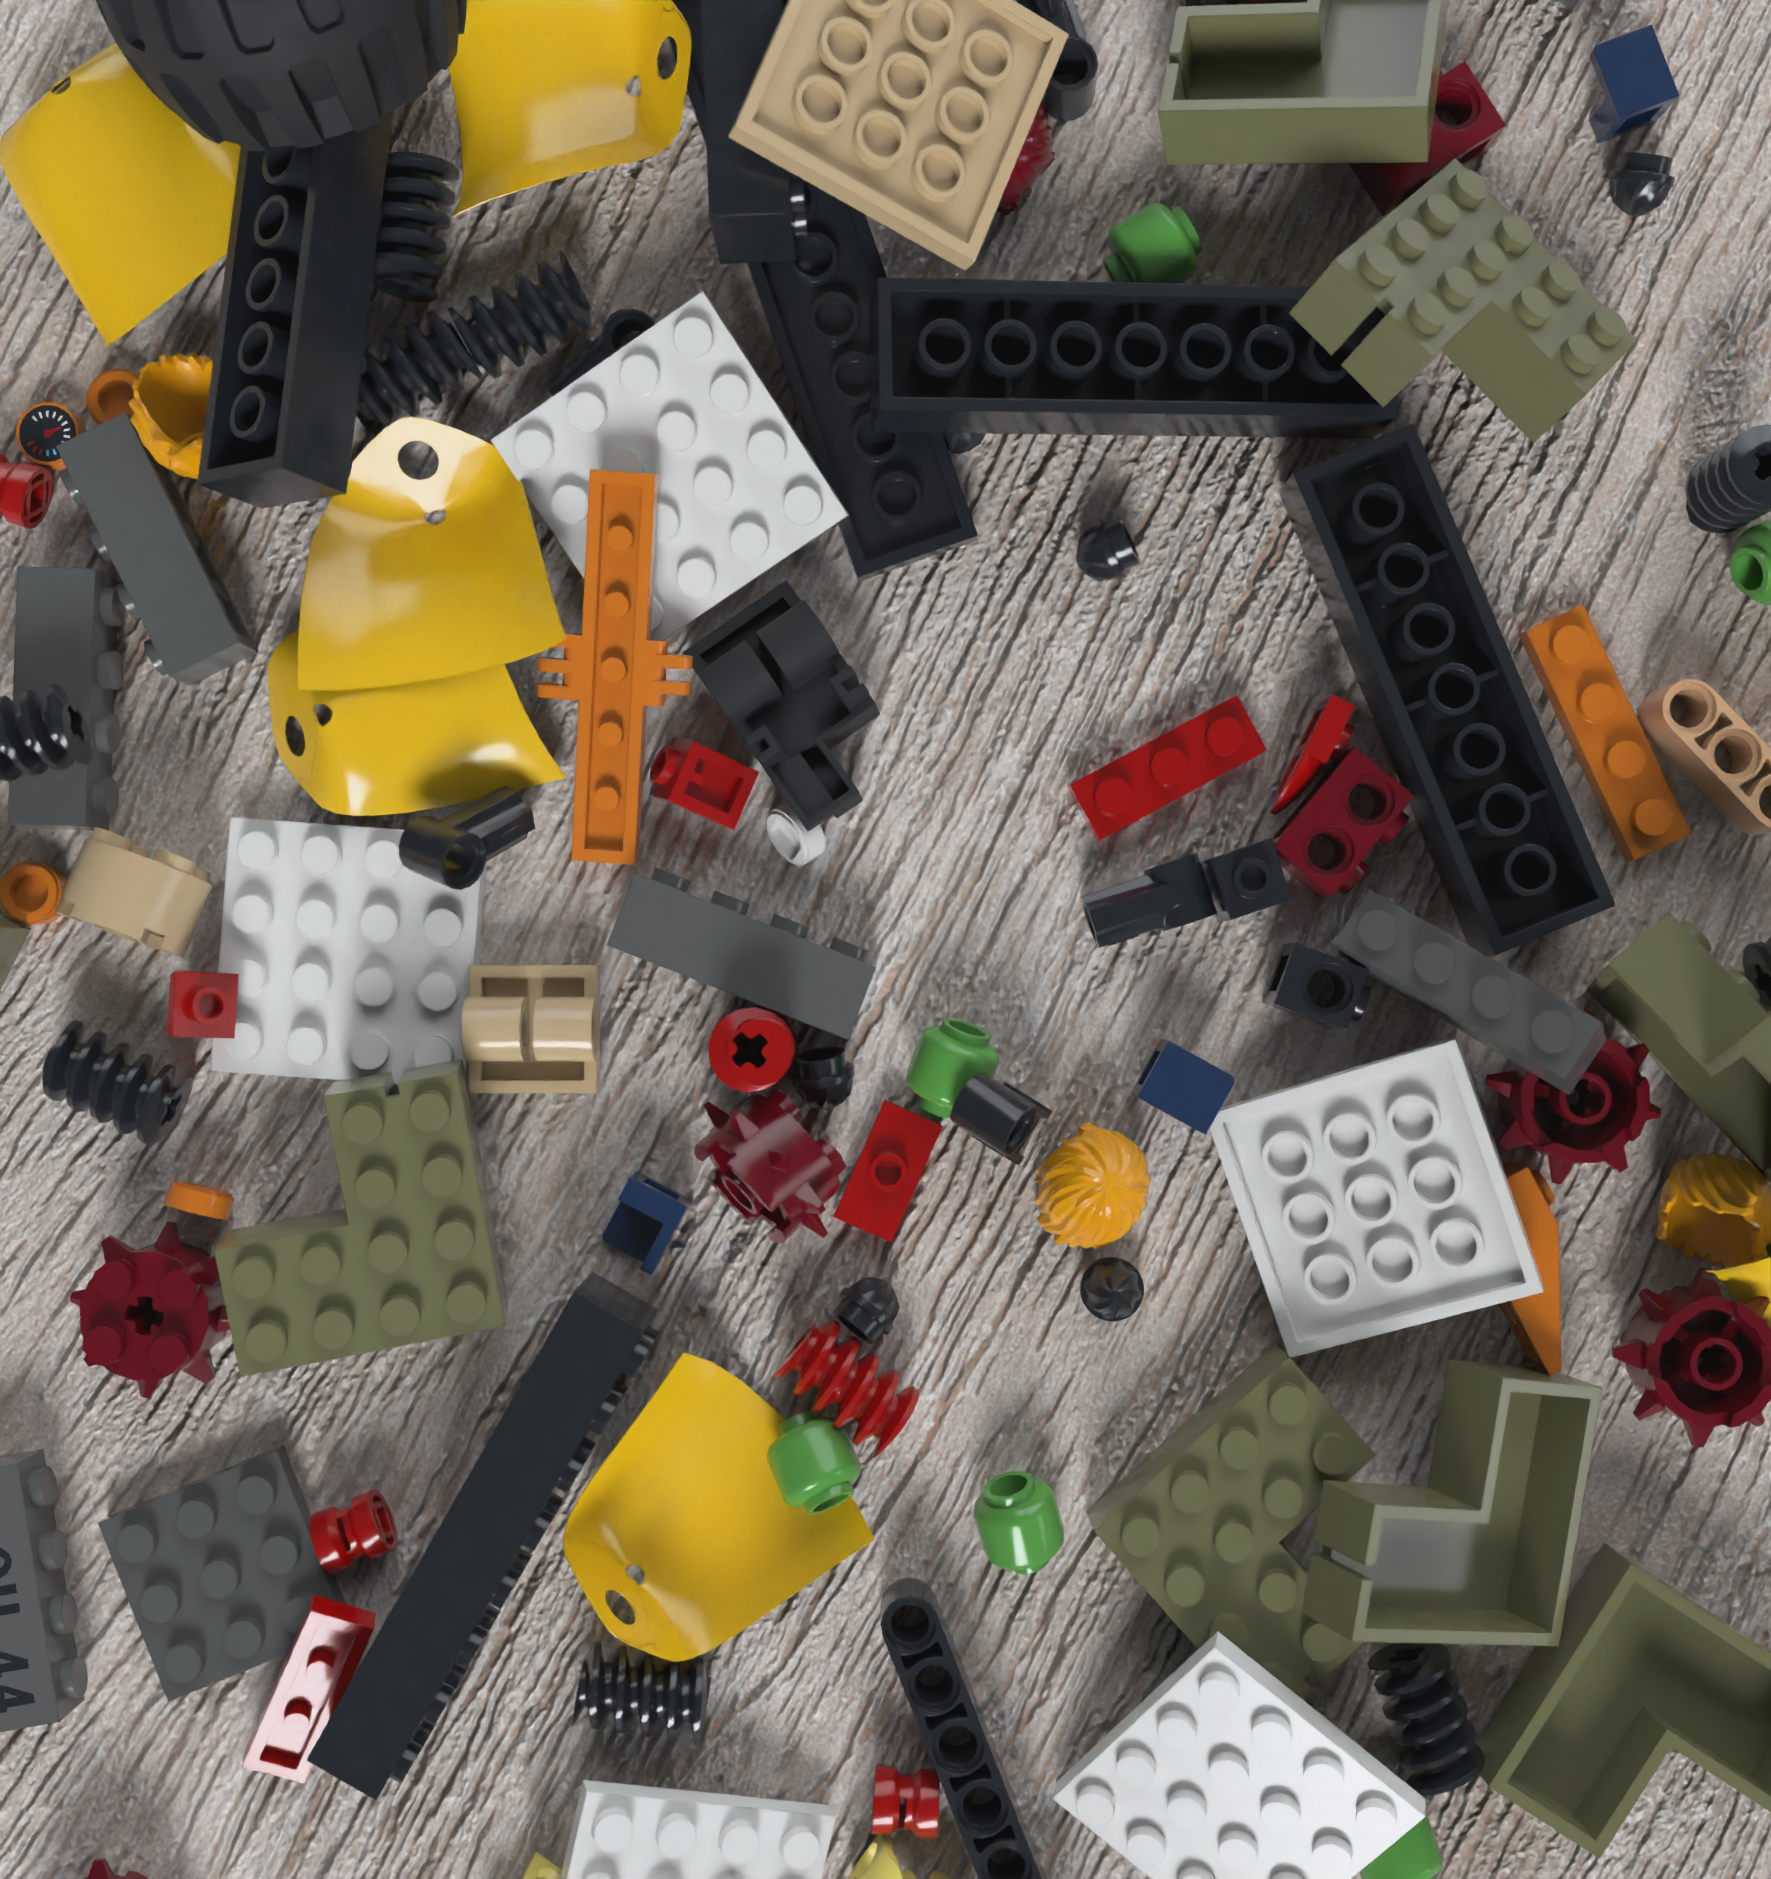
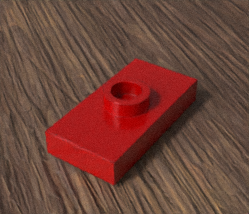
M884 1099L833 1217L892 1243L943 1125Z

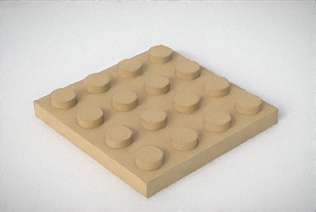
M788 0L728 137L966 271L976 261L1069 34L1014 0Z

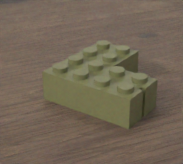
M1307 0V2L1177 6L1168 52L1170 63H1166L1158 106V116L1167 165L1428 162L1449 0Z
M1456 158L1336 257L1289 312L1330 355H1333L1369 314L1378 307L1386 316L1341 366L1382 407L1386 406L1443 352L1533 443L1575 406L1637 341L1627 330L1622 317L1615 310L1603 306L1581 284L1576 271L1567 263L1557 260L1535 238L1530 225L1521 217L1511 214L1489 192L1484 179L1475 171L1465 168Z
M1669 913L1612 960L1586 989L1638 1044H1646L1652 1059L1766 1179L1771 1182V1010L1766 1012L1757 1003L1760 999L1759 993L1746 977L1735 970L1727 972L1709 953L1712 949L1711 944L1696 926L1688 921L1679 923Z
M463 1059L405 1069L398 1081L399 1094L390 1096L388 1095L394 1085L392 1072L333 1082L323 1097L345 1209L228 1230L218 1243L214 1253L240 1377L506 1325L509 1304Z
M1274 1343L1086 1512L1094 1532L1197 1649L1218 1631L1301 1699L1312 1690L1306 1680V1677L1312 1671L1323 1680L1364 1643L1352 1642L1301 1613L1308 1571L1281 1540L1319 1507L1324 1480L1347 1482L1373 1459L1376 1454L1293 1360Z
M1449 1359L1427 1487L1324 1480L1314 1540L1323 1544L1322 1553H1311L1301 1613L1352 1642L1559 1646L1602 1387L1559 1372L1549 1376L1535 1367Z
M1603 1543L1567 1599L1559 1646H1537L1476 1741L1485 1758L1483 1768L1479 1774L1490 1788L1599 1859L1670 1748L1678 1751L1771 1812V1651L1620 1552Z

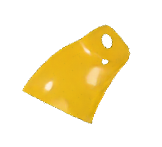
M467 0L464 34H459L457 54L448 67L455 97L463 166L460 202L451 218L490 200L535 185L600 168L637 162L655 156L669 147L680 130L692 46L688 23L672 0ZM671 36L677 45V62L672 75L668 79H662L658 71L659 49L662 42ZM635 76L639 77L638 81L641 85V93L637 97L630 96L626 91V83Z
M408 416L399 418L384 428L352 462L347 493L331 497L312 536L300 604L297 689L341 691L449 678L511 663L543 652L564 641L566 635L562 628L550 588L522 480L520 479V482L517 480L496 447L459 429L419 417ZM410 441H421L433 447L439 459L438 469L435 474L426 479H414L406 475L398 462V453L403 445ZM433 510L446 511L444 521L438 525L429 524L425 519V514L427 512L431 513Z
M298 629L288 635L274 649L267 665L271 721L278 754L303 789L321 808L328 811L351 816L408 813L477 800L502 786L520 790L565 779L564 773L545 748L530 721L505 664L449 678L386 687L341 691L298 690ZM317 704L327 705L332 712L330 721L324 726L318 721L316 711L314 710ZM290 716L298 720L304 733L305 750L301 756L296 755L292 751L287 741L286 722Z

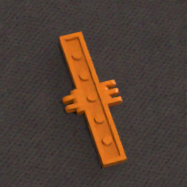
M590 469L582 634L565 633L566 639L551 647H564V658L538 657L537 671L563 673L562 684L548 681L537 683L536 696L579 700L571 860L635 865L639 861L647 706H664L665 694L691 695V682L666 679V668L691 670L693 656L667 654L668 641L650 639L659 488L658 474Z

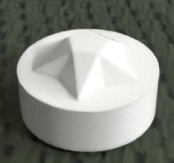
M787 801L768 813L766 825L769 837L776 850L787 861L803 866L824 852L826 843L821 825H817L808 832Z

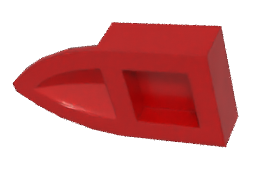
M1333 694L1318 703L1283 775L1272 802L1270 814L1276 815L1294 802L1310 784L1319 768L1327 764L1329 758L1336 761L1341 758L1355 730L1354 726L1347 723L1355 705Z

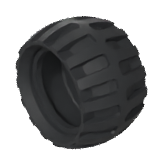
M96 0L112 37L134 71L171 111L206 139L217 144L228 141L238 144L244 150L268 151L270 147L296 145L300 149L324 144L325 139L355 130L357 133L381 122L380 118L402 104H411L428 90V83L441 69L447 70L457 54L459 34H464L467 0Z

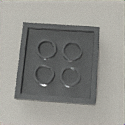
M284 1445L109 1515L98 1522L168 1702L288 1654L313 1595L346 1604L336 1576L329 1574L322 1567L316 1556L310 1537L309 1522L311 1513Z

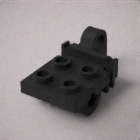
M787 580L682 652L683 655L693 656L692 668L808 832L830 816L834 815L837 819L863 801L859 790L830 749L880 715L879 710L868 689L863 683H859L855 671L843 659L818 617L804 600L801 601Z

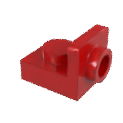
M673 738L670 745L664 746L653 761L650 770V780L654 782L649 795L677 805L725 828L735 830L759 771L695 741Z
M189 970L172 972L169 987L167 1033L174 1037L235 1038L239 974Z

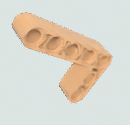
M1696 679L1681 680L1647 695L1641 704L1639 712L1640 725L1646 735L1734 827L1743 833L1752 835L1771 832V818L1769 819L1763 814L1759 805V798L1763 789L1771 794V749L1712 687L1703 681ZM1673 697L1681 700L1687 708L1688 719L1684 727L1677 724L1671 717L1670 703ZM1718 743L1724 745L1731 754V767L1727 773L1721 770L1715 762L1714 753Z

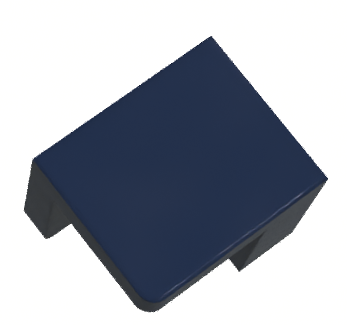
M1652 24L1598 44L1590 53V60L1606 98L1605 102L1589 120L1598 144L1655 123L1680 96Z
M1160 1039L1130 1094L1206 1135L1229 1094L1235 1079L1229 1073L1168 1040Z
M637 1171L629 1177L618 1198L620 1203L602 1237L606 1243L642 1261L643 1264L640 1270L652 1275L659 1266L693 1200Z

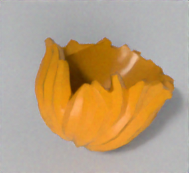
M194 352L188 354V356L180 353L172 357L162 354L158 357V362H147L144 367L137 371L139 375L137 377L138 380L133 379L134 398L128 404L134 411V415L130 421L136 428L142 444L158 463L180 476L198 480L213 360H210L206 355L198 356Z
M1088 1122L1078 1127L1079 1134L1069 1140L1064 1139L1061 1144L1062 1147L1054 1150L1049 1158L1037 1169L1039 1174L1034 1180L1039 1184V1194L1034 1198V1203L1040 1205L1038 1209L1040 1216L1037 1218V1221L1043 1226L1044 1231L1054 1234L1055 1238L1053 1241L1057 1246L1067 1243L1072 1248L1080 1245L1085 1249L1091 1247L1097 1250L1120 1239L1140 1220L1141 1211L1147 1207L1146 1197L1149 1193L1148 1187L1152 1179L1148 1175V1162L1145 1160L1144 1152L1131 1139L1126 1138L1117 1131L1098 1128Z
M1716 1152L1708 1155L1694 1154L1690 1158L1678 1162L1665 1181L1660 1195L1657 1215L1659 1225L1655 1234L1656 1237L1663 1242H1667L1669 1249L1681 1250L1686 1257L1694 1255L1698 1260L1708 1261L1713 1266H1721L1722 1264L1727 1268L1756 1262L1760 1258L1767 1257L1766 1246L1771 1243V1191L1766 1177L1748 1161L1736 1159L1730 1154L1719 1155Z

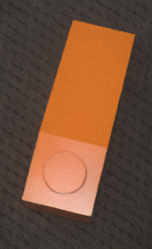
M1508 1161L1502 1166L1543 1280L1544 1292L1500 1303L1499 1306L1530 1365L1552 1376L1562 1370L1559 1227L1549 1206L1555 1204V1198L1550 1186L1540 1172L1537 1170L1530 1171L1527 1166Z

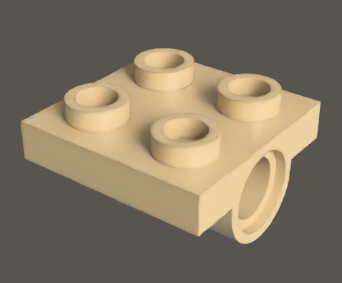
M469 965V997L464 1001L461 1017L462 1052L465 1061L469 1062V1093L600 1092V965Z

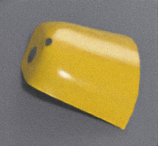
M116 42L92 56L54 84L3 133L0 140V162L7 179L25 212L75 290L107 346H110L227 254L241 147L228 141H223L220 144L212 142L186 124L147 87L134 71Z
M686 1352L681 1354L646 1406L593 1475L575 1503L563 1534L564 1555L582 1590L606 1629L632 1647L673 1662L693 1659L728 1641L834 1566L874 1541V1536L852 1497L831 1509L812 1515L807 1514L805 1507L796 1508L786 1504L767 1461L769 1446L781 1436L778 1426L785 1419L742 1380L714 1362ZM637 1565L644 1571L645 1577L642 1585H637V1582L626 1573L627 1567ZM608 1590L620 1593L629 1602L635 1614L634 1624H625L612 1613L606 1601V1592Z

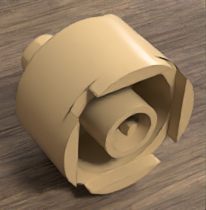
M95 827L91 838H85L55 912L79 922L84 920L95 924L94 926L100 928V930L184 958L213 887L208 883L211 873L196 867V863L161 849H157L152 860L149 858L151 852L134 845V841Z

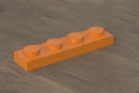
M1582 604L1519 634L1518 636L1625 862L1636 860L1692 834L1584 605Z

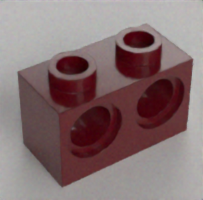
M1465 61L1445 74L1440 70L1435 110L1450 112L1456 118L1458 126L1443 124L1437 118L1434 111L1428 162L1349 163L1383 217L1392 212L1455 158L1465 166L1487 152L1506 127L1505 122Z
M1356 747L1345 751L1338 761L1335 760L1272 837L1281 867L1319 898L1333 896L1337 890L1346 895L1367 872L1369 865L1362 860L1377 841L1383 846L1387 845L1405 826L1409 816L1403 810L1413 799L1414 795ZM1355 786L1365 788L1374 798L1375 809L1368 820L1355 816L1349 807V795ZM1315 835L1326 837L1334 846L1335 859L1327 870L1316 867L1308 856V845Z

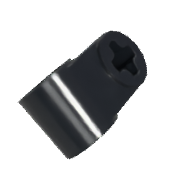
M982 1072L974 1075L960 1091L951 1110L950 1119L954 1124L970 1133L973 1138L1013 1163L1020 1165L1024 1159L1021 1150L1040 1119H1048L1053 1111L1005 1081L1001 1083Z

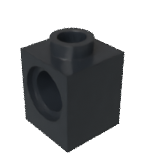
M1272 838L1201 862L1218 913L1216 914L1218 922L1233 920L1292 900Z
M1298 943L1284 944L1262 1003L1332 1029L1347 1030L1350 1021L1358 1022L1367 1007L1371 987L1364 983L1369 969ZM1320 970L1327 973L1334 983V995L1330 1002L1322 1007L1315 1005L1307 993L1309 979Z

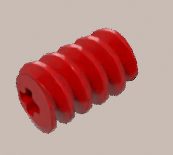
M761 1006L736 1010L722 1018L712 1031L708 1045L710 1065L717 1077L732 1089L746 1093L763 1091L777 1083L793 1065L797 1052L796 1034L789 1021L776 1011ZM743 1034L749 1038L760 1034L765 1037L768 1044L761 1051L767 1060L765 1063L757 1057L748 1062L743 1059L740 1054L746 1047V1043L742 1038Z
M835 1319L830 1320L818 1328L814 1324L789 1351L775 1370L773 1376L779 1379L794 1369L799 1372L793 1393L798 1396L813 1386L819 1389L812 1409L819 1412L832 1403L839 1406L832 1425L838 1429L853 1419L858 1422L852 1443L858 1446L874 1436L878 1439L872 1458H875L894 1440L910 1419L918 1401L919 1391L914 1386H908L894 1394L900 1378L898 1372L894 1369L887 1370L875 1378L880 1362L878 1355L874 1352L869 1353L855 1361L860 1346L858 1338L851 1336L836 1345L835 1342L841 1327L838 1321Z

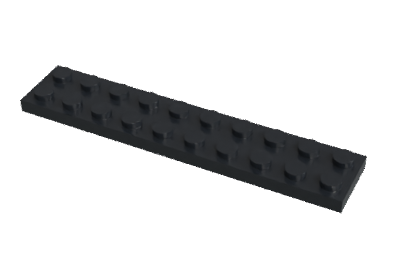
M672 0L686 19L691 32L692 46L686 92L706 146L701 0ZM670 36L667 38L677 62V45ZM804 180L808 237L796 238L797 261L746 264L816 464L849 513V516L837 524L857 581L860 582L977 541L978 534L942 433L871 432L869 303L877 277H887L866 215Z

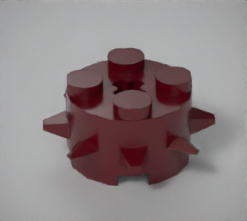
M1584 1009L1583 1012L1595 1018L1594 1010ZM1606 1038L1605 1043L1573 1089L1574 1091H1579L1576 1105L1566 1102L1567 1093L1507 1059L1501 1073L1488 1074L1485 1078V1084L1498 1091V1108L1501 1112V1122L1505 1127L1496 1141L1501 1150L1525 1146L1548 1156L1551 1181L1556 1184L1563 1183L1574 1163L1603 1162L1616 1172H1623L1628 1168L1624 1145L1628 1141L1634 1142L1641 1135L1646 1120L1657 1119L1661 1116V1108L1650 1102L1649 1082L1639 1072V1068L1650 1050L1645 1043L1624 1047L1621 1043Z
M778 1090L774 1091L768 1098L760 1094L751 1095L736 1109H732L729 1114L709 1101L706 1102L704 1107L714 1127L709 1131L708 1135L695 1145L694 1154L701 1161H704L707 1157L710 1158L716 1170L707 1178L726 1202L750 1225L759 1217L771 1225L773 1228L768 1232V1236L773 1242L783 1243L802 1224L819 1236L826 1237L828 1233L818 1214H822L826 1210L824 1204L839 1190L840 1181L838 1175L847 1167L840 1153L826 1140L819 1139L816 1142L799 1124L803 1117L798 1107L789 1097Z
M172 1221L166 1222L155 1243L139 1249L132 1248L112 1235L101 1241L105 1264L94 1272L86 1289L74 1291L70 1296V1302L80 1307V1329L84 1338L82 1343L83 1351L86 1353L83 1360L89 1367L94 1365L104 1366L111 1373L137 1381L140 1396L143 1398L151 1397L160 1379L179 1370L186 1372L205 1384L215 1378L210 1350L225 1337L227 1330H230L215 1256L207 1258L210 1255L204 1249L181 1242L177 1223ZM153 1309L163 1312L164 1319L160 1320Z
M1699 1268L1690 1287L1675 1286L1659 1294L1647 1288L1642 1289L1638 1294L1642 1302L1641 1307L1630 1320L1627 1330L1620 1336V1344L1612 1347V1357L1625 1362L1628 1375L1639 1393L1642 1394L1633 1412L1634 1416L1638 1420H1642L1661 1411L1674 1415L1682 1420L1693 1447H1704L1715 1426L1739 1427L1747 1421L1757 1427L1763 1425L1765 1419L1762 1411L1771 1400V1329L1762 1318L1770 1300L1766 1296H1758L1744 1303H1739L1723 1297L1714 1273L1705 1272L1712 1271L1710 1268ZM1698 1356L1703 1359L1699 1365H1697Z

